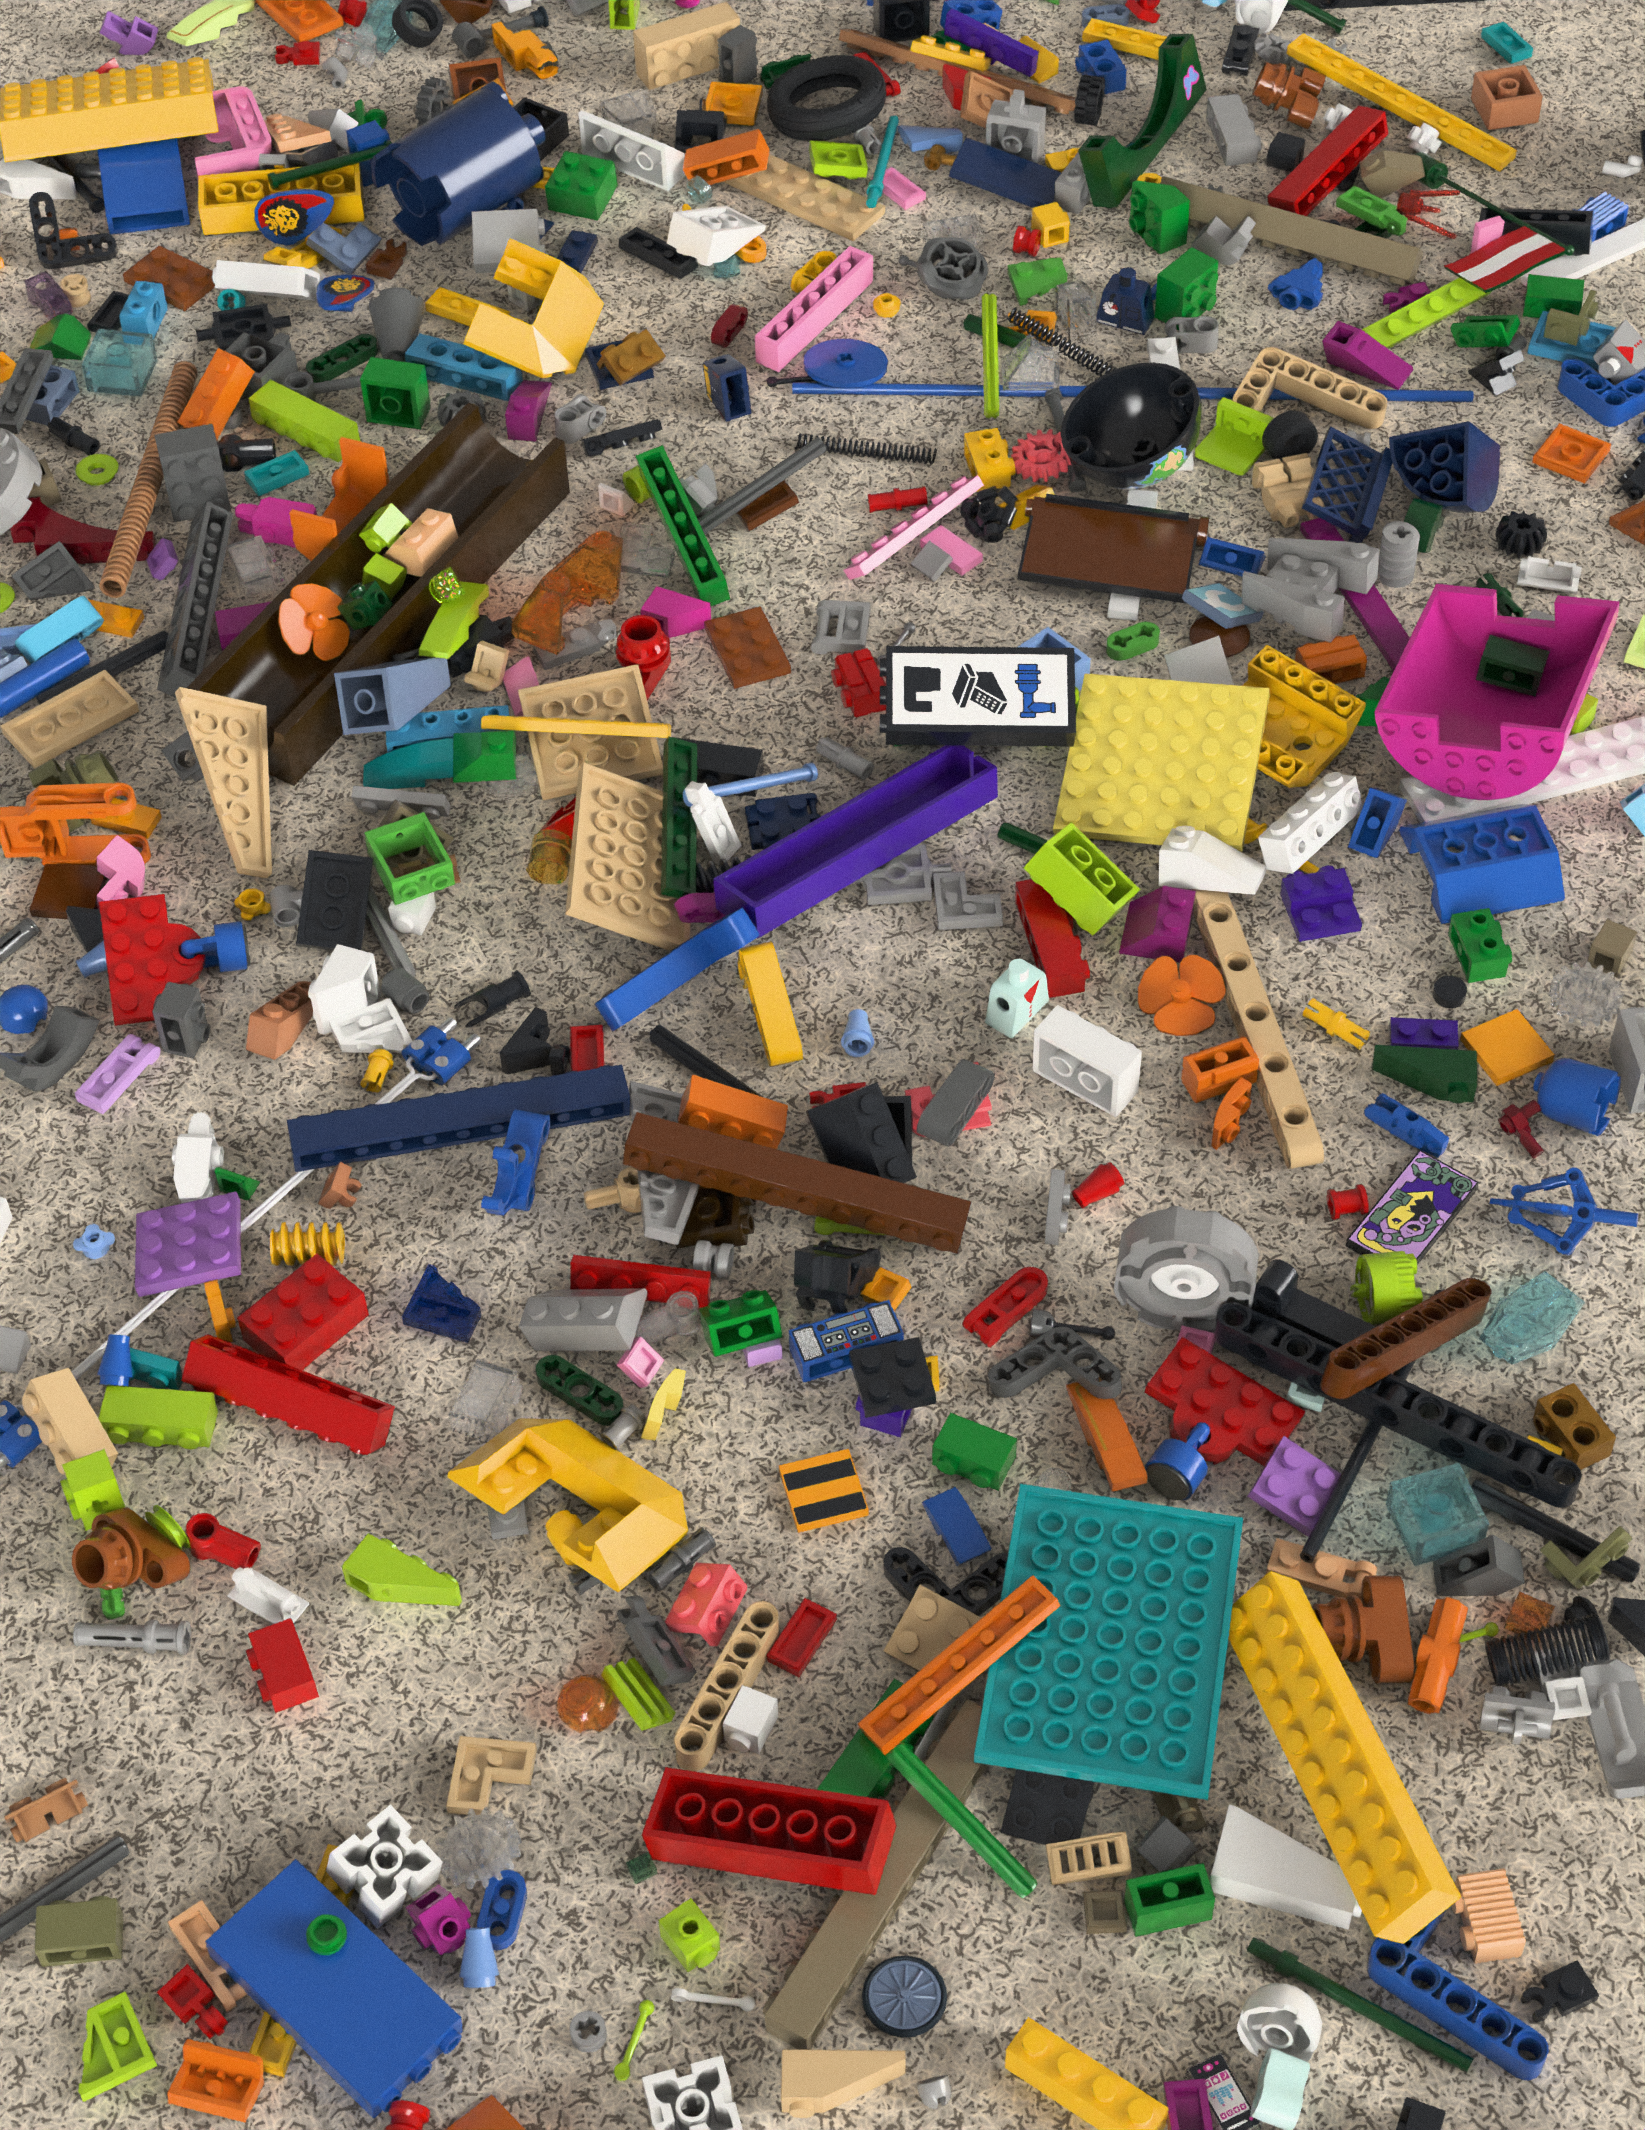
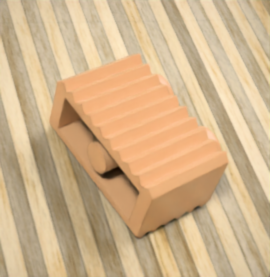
M1503 1868L1457 1875L1455 1886L1461 1898L1453 1903L1451 1908L1454 1914H1461L1464 1926L1460 1927V1939L1464 1951L1471 1950L1475 1964L1520 1957L1526 1941L1510 1890V1884L1508 1883V1877L1506 1876V1870Z

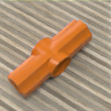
M1449 1597L1436 1599L1427 1634L1422 1635L1415 1662L1417 1669L1408 1697V1705L1417 1711L1427 1714L1440 1713L1443 1706L1449 1678L1454 1676L1461 1649L1459 1642L1468 1613V1607L1464 1606L1459 1600Z

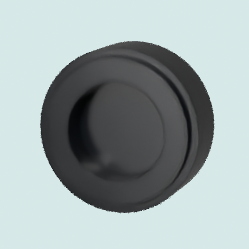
M1443 976L1435 982L1433 999L1438 1005L1445 1008H1457L1465 1002L1467 986L1463 980L1455 976Z

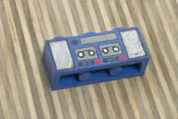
M889 1300L880 1303H870L861 1309L847 1313H837L828 1319L815 1323H804L795 1329L789 1330V1350L803 1383L852 1368L849 1360V1351L904 1340L903 1330Z

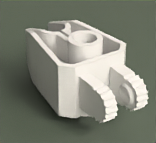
M205 1112L193 1114L190 1120L191 1123H189L188 1134H180L177 1145L173 1147L172 1162L175 1165L173 1178L181 1203L211 1197L216 1182L214 1170L216 1167H222L223 1146H218L214 1136V1127L210 1122V1117Z

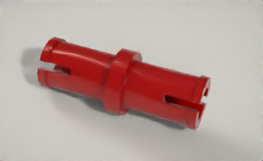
M925 486L906 490L893 488L892 492L867 494L870 513L889 509L902 511L903 507L928 505Z

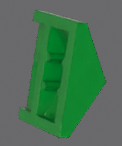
M66 313L60 314L37 329L29 348L51 350L53 358L82 360L91 338V332L74 316Z

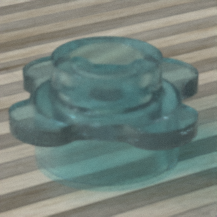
M732 255L723 262L713 263V266L716 268L713 272L714 277L732 278L740 274V269L738 268L740 260Z

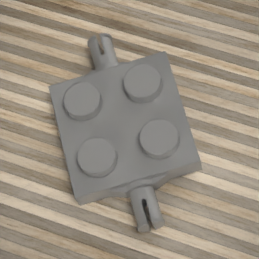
M926 844L916 845L853 883L862 882L867 892L868 905L932 901L931 883L933 881V873L952 872L951 863L932 865L927 856Z

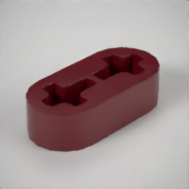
M733 303L725 310L713 326L711 332L712 344L724 348L729 346L746 324L748 317L746 307Z

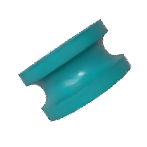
M232 289L223 290L217 299L218 307L221 311L241 308L246 305L244 295ZM229 297L235 298L233 301L235 304L234 308L228 306L230 303Z

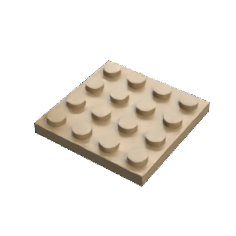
M638 664L518 690L524 717L652 723ZM527 731L542 800L577 793L578 771L583 763L633 781L663 775V764L656 737Z

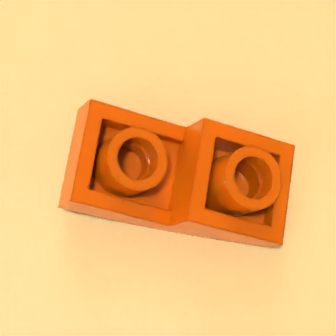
M1243 1077L1230 1088L1217 1110L1211 1147L1215 1150L1225 1142L1231 1143L1240 1132V1116L1244 1115L1251 1105L1252 1084Z

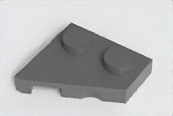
M60 541L11 575L30 601L95 589L92 582Z

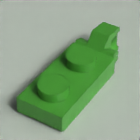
M1357 186L1352 187L1336 199L1337 207L1367 221L1371 225L1380 227V229L1386 228L1388 233L1397 236L1406 232L1407 217L1397 212L1395 205Z

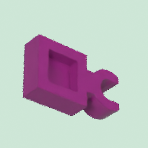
M1424 282L1400 287L1398 293L1390 292L1384 294L1382 303L1383 305L1390 304L1389 313L1392 314L1431 293V291Z

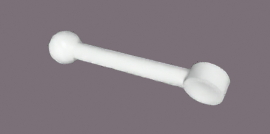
M682 1988L672 1989L671 1999L679 2002H686L688 2000L737 2006L746 2012L753 2010L755 2007V2000L749 1995L742 1998L692 1993Z

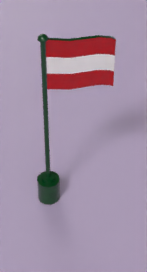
M1424 152L1414 154L1422 158L1425 177L1417 180L1418 182L1431 189H1437L1445 183L1521 226V228L1491 241L1468 256L1444 265V268L1488 293L1511 283L1546 262L1564 254L1570 256L1574 253L1573 245L1567 246L1447 179L1448 168L1444 163Z

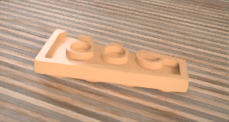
M272 114L266 117L267 120H264L271 136L272 144L279 153L331 142L329 130L288 116H282V114Z

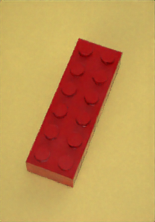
M665 1767L642 1832V1837L652 1860L876 1895L897 1825L888 1800Z

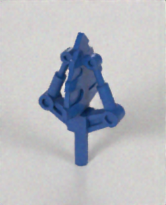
M1574 1167L1568 1169L1564 1174L1542 1179L1537 1184L1529 1186L1518 1184L1513 1186L1511 1189V1193L1514 1196L1513 1200L1490 1198V1204L1512 1208V1211L1508 1213V1220L1512 1224H1521L1534 1232L1535 1236L1556 1247L1557 1251L1563 1255H1570L1574 1252L1578 1243L1595 1226V1222L1637 1227L1638 1213L1597 1208L1583 1172ZM1570 1185L1575 1200L1574 1207L1558 1203L1522 1201V1198L1526 1196V1193L1541 1189L1547 1191ZM1527 1210L1566 1218L1572 1217V1222L1563 1237L1540 1224L1537 1226L1526 1220L1520 1211Z

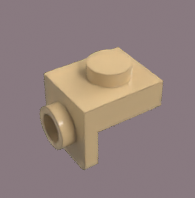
M485 641L477 643L472 670L465 675L464 682L473 685L472 687L475 690L481 692H489L500 686L503 682L510 650Z

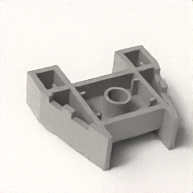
M1270 537L1268 541L1267 569L1270 572L1267 576L1243 572L1242 604L1257 612L1263 609L1274 615L1273 620L1280 624L1288 622L1294 625L1295 632L1303 636L1331 643L1343 627L1345 596L1334 594V592L1339 587L1367 594L1378 579L1379 548L1371 547L1364 543Z

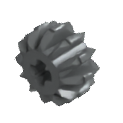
M457 390L454 394L446 393V398L440 399L437 415L440 425L444 427L468 402L478 406L484 423L486 408L479 394H471L469 390L465 392Z

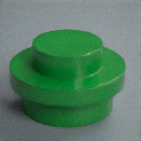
M329 1914L316 1917L309 1924L306 1931L308 1946L313 1952L320 1955H331L338 1952L344 1946L347 1939V1930L344 1922L337 1916Z

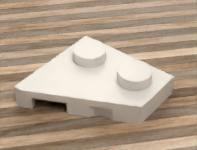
M390 998L329 1020L330 1030L342 1052L372 1053L376 1049H384L390 1053H402V1050L412 1042Z

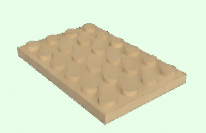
M587 763L582 764L578 771L565 915L672 951L690 939L691 923L680 921L674 905L678 898L661 894L663 791Z

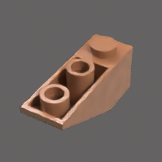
M297 982L250 1014L246 1050L273 1060L290 1050L313 1016L312 1002L308 997L311 982Z

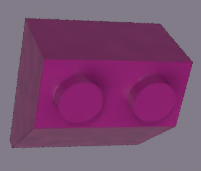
M1162 886L1131 901L1119 954L1150 959L1168 956L1176 963H1180L1185 958L1194 914L1196 891Z

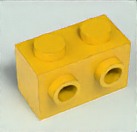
M998 428L964 433V456L971 476H979L984 484L977 492L992 486L996 488H1002L1004 485L1011 487V475H1015V463L1013 458H1008V444L1006 439L1001 438Z

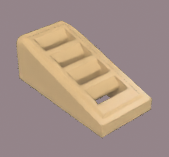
M1126 1831L1046 1844L1045 1846L1051 1885L1129 1876L1132 1871ZM1108 1846H1115L1118 1864H1110ZM1092 1848H1099L1102 1867H1094ZM1077 1850H1083L1086 1870H1078ZM1061 1852H1067L1069 1873H1062Z

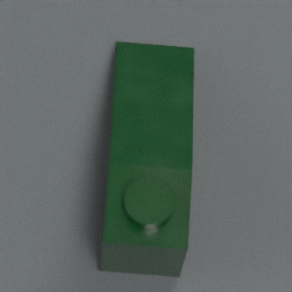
M1375 1045L1372 1070L1438 1100L1451 1101L1453 1103L1474 1102L1478 1083L1477 1051Z

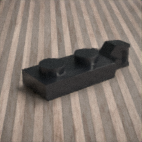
M656 419L585 438L582 440L586 457L601 455L608 445H612V449L628 446L629 439L638 437L640 442L655 439V433L663 429L660 420Z

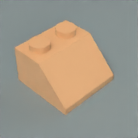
M427 508L383 556L406 568L407 574L422 577L459 538L451 514Z

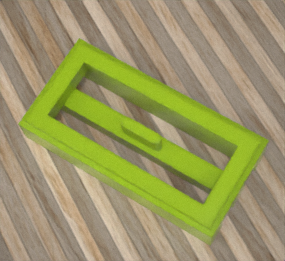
M635 1657L628 1659L626 1664L623 1661L617 1662L614 1668L611 1664L604 1667L601 1673L602 1678L642 1731L673 1720L676 1712Z

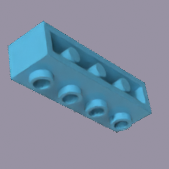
M509 706L418 713L399 730L386 731L387 751L391 752L408 745L431 740L453 738V733L502 731L499 729H481V718L485 715L510 716Z

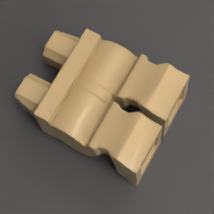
M1307 453L1284 457L1282 462L1280 459L1254 463L1252 485L1254 488H1261L1262 501L1266 510L1270 512L1272 521H1280L1285 528L1293 527L1299 523V516L1307 515L1309 520L1319 518L1301 508L1314 468L1311 467V457ZM1320 497L1312 499V502L1325 507Z

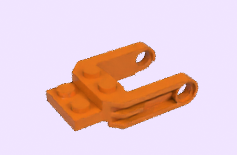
M126 783L39 785L26 797L25 806L0 807V843L5 858L39 857L42 859V865L44 866L45 864L54 863L97 866L98 855L117 835L69 836V827L66 819H93L125 815L137 807L134 790ZM118 796H125L128 798L122 804L111 803V801ZM139 834L118 835L133 847L142 848L140 854L144 864L150 860L151 850L144 836Z

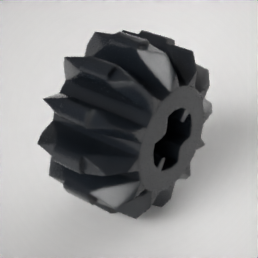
M1524 510L1520 514L1511 511L1509 516H1502L1495 534L1498 549L1505 550L1507 556L1514 553L1518 559L1523 554L1527 557H1532L1534 553L1539 554L1547 538V528L1544 525V520L1537 519L1536 513L1528 515Z

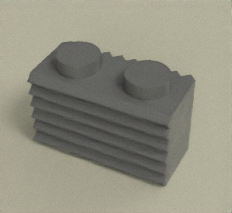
M738 25L717 39L719 47L718 59L720 60L718 62L720 64L718 66L720 68L719 80L725 83L746 84L753 80V78H757V37L755 32L742 25Z

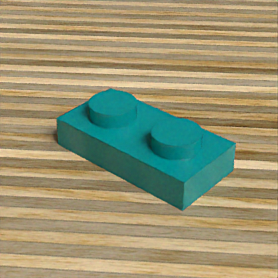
M1504 21L1482 28L1481 38L1510 64L1532 57L1533 47Z
M295 450L244 471L245 481L258 497L310 475L308 465Z
M130 1348L133 1378L129 1379V1381L137 1379L148 1382L149 1385L156 1389H180L183 1383L181 1381L183 1373L179 1361Z

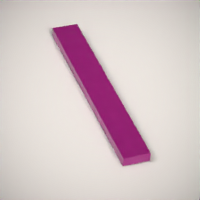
M1321 518L1305 521L1300 525V531L1305 539L1344 541L1336 527ZM1374 584L1367 594L1338 587L1394 672L1410 637Z

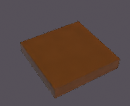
M63 863L45 864L29 909L31 917L68 919L66 913L67 906L98 910L97 894L106 885L108 878L97 871V866Z

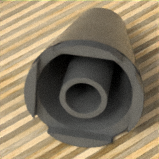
M398 287L386 288L379 291V296L376 298L372 296L370 299V316L382 358L406 362L405 353L419 334L425 312V304L419 295L418 298L411 295V290Z

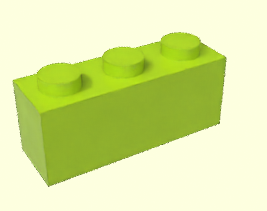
M107 1385L98 1419L114 1444L138 1442L151 1447L167 1444L179 1445L184 1449L191 1450L198 1447L210 1448L218 1409L212 1392Z

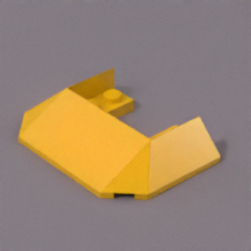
M509 238L493 279L543 300L533 325L494 307L480 303L463 344L539 378H548L553 373L561 371L565 375L575 373L604 303L584 275L559 259Z
M519 1418L451 1469L447 1475L449 1479L502 1515L550 1478L601 1511L562 1543L560 1554L617 1592H620L687 1536L688 1533L682 1492L570 1419Z

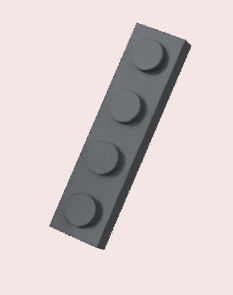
M24 348L0 398V428L9 430L13 434H19L54 360L51 350Z

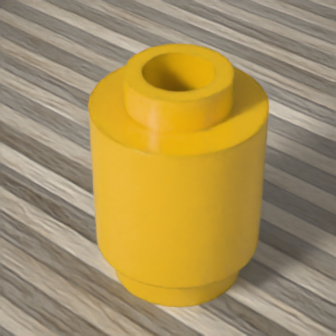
M562 1510L554 1514L545 1525V1529L548 1531L547 1538L567 1565H577L560 1554L561 1546L566 1539L583 1527L584 1524L577 1515L571 1514L568 1510Z

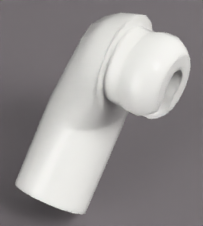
M1630 155L1628 163L1625 164L1606 160L1602 173L1621 178L1628 177L1640 172L1643 159L1641 156Z

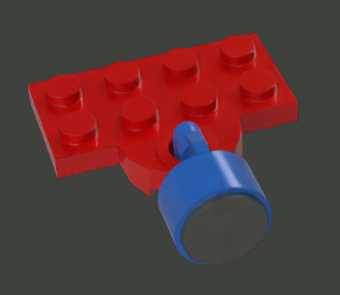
M165 894L99 902L115 1026L155 1021L152 1013L156 996L159 993L162 994L167 982L190 985L199 979L203 968L219 966L220 973L246 970L248 966H251L246 926L241 921L213 924L215 936L201 938L192 928L183 924L168 923Z
M1182 1336L1151 1378L1144 1391L1147 1395L1175 1411L1169 1424L1170 1438L1173 1439L1163 1440L1146 1463L1144 1468L1148 1475L1147 1480L1161 1495L1172 1500H1187L1193 1495L1208 1473L1206 1461L1213 1462V1465L1227 1460L1238 1450L1262 1466H1265L1283 1436L1288 1439L1303 1419L1305 1411Z

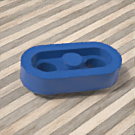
M512 1870L499 1871L490 1878L477 1920V1927H490L493 1950L506 1949L516 1940L527 1900L525 1880L519 1873ZM510 1890L514 1892L513 1897L510 1899H503L501 1897L504 1891ZM496 1927L505 1929L504 1933L499 1936L492 1935L491 1931Z

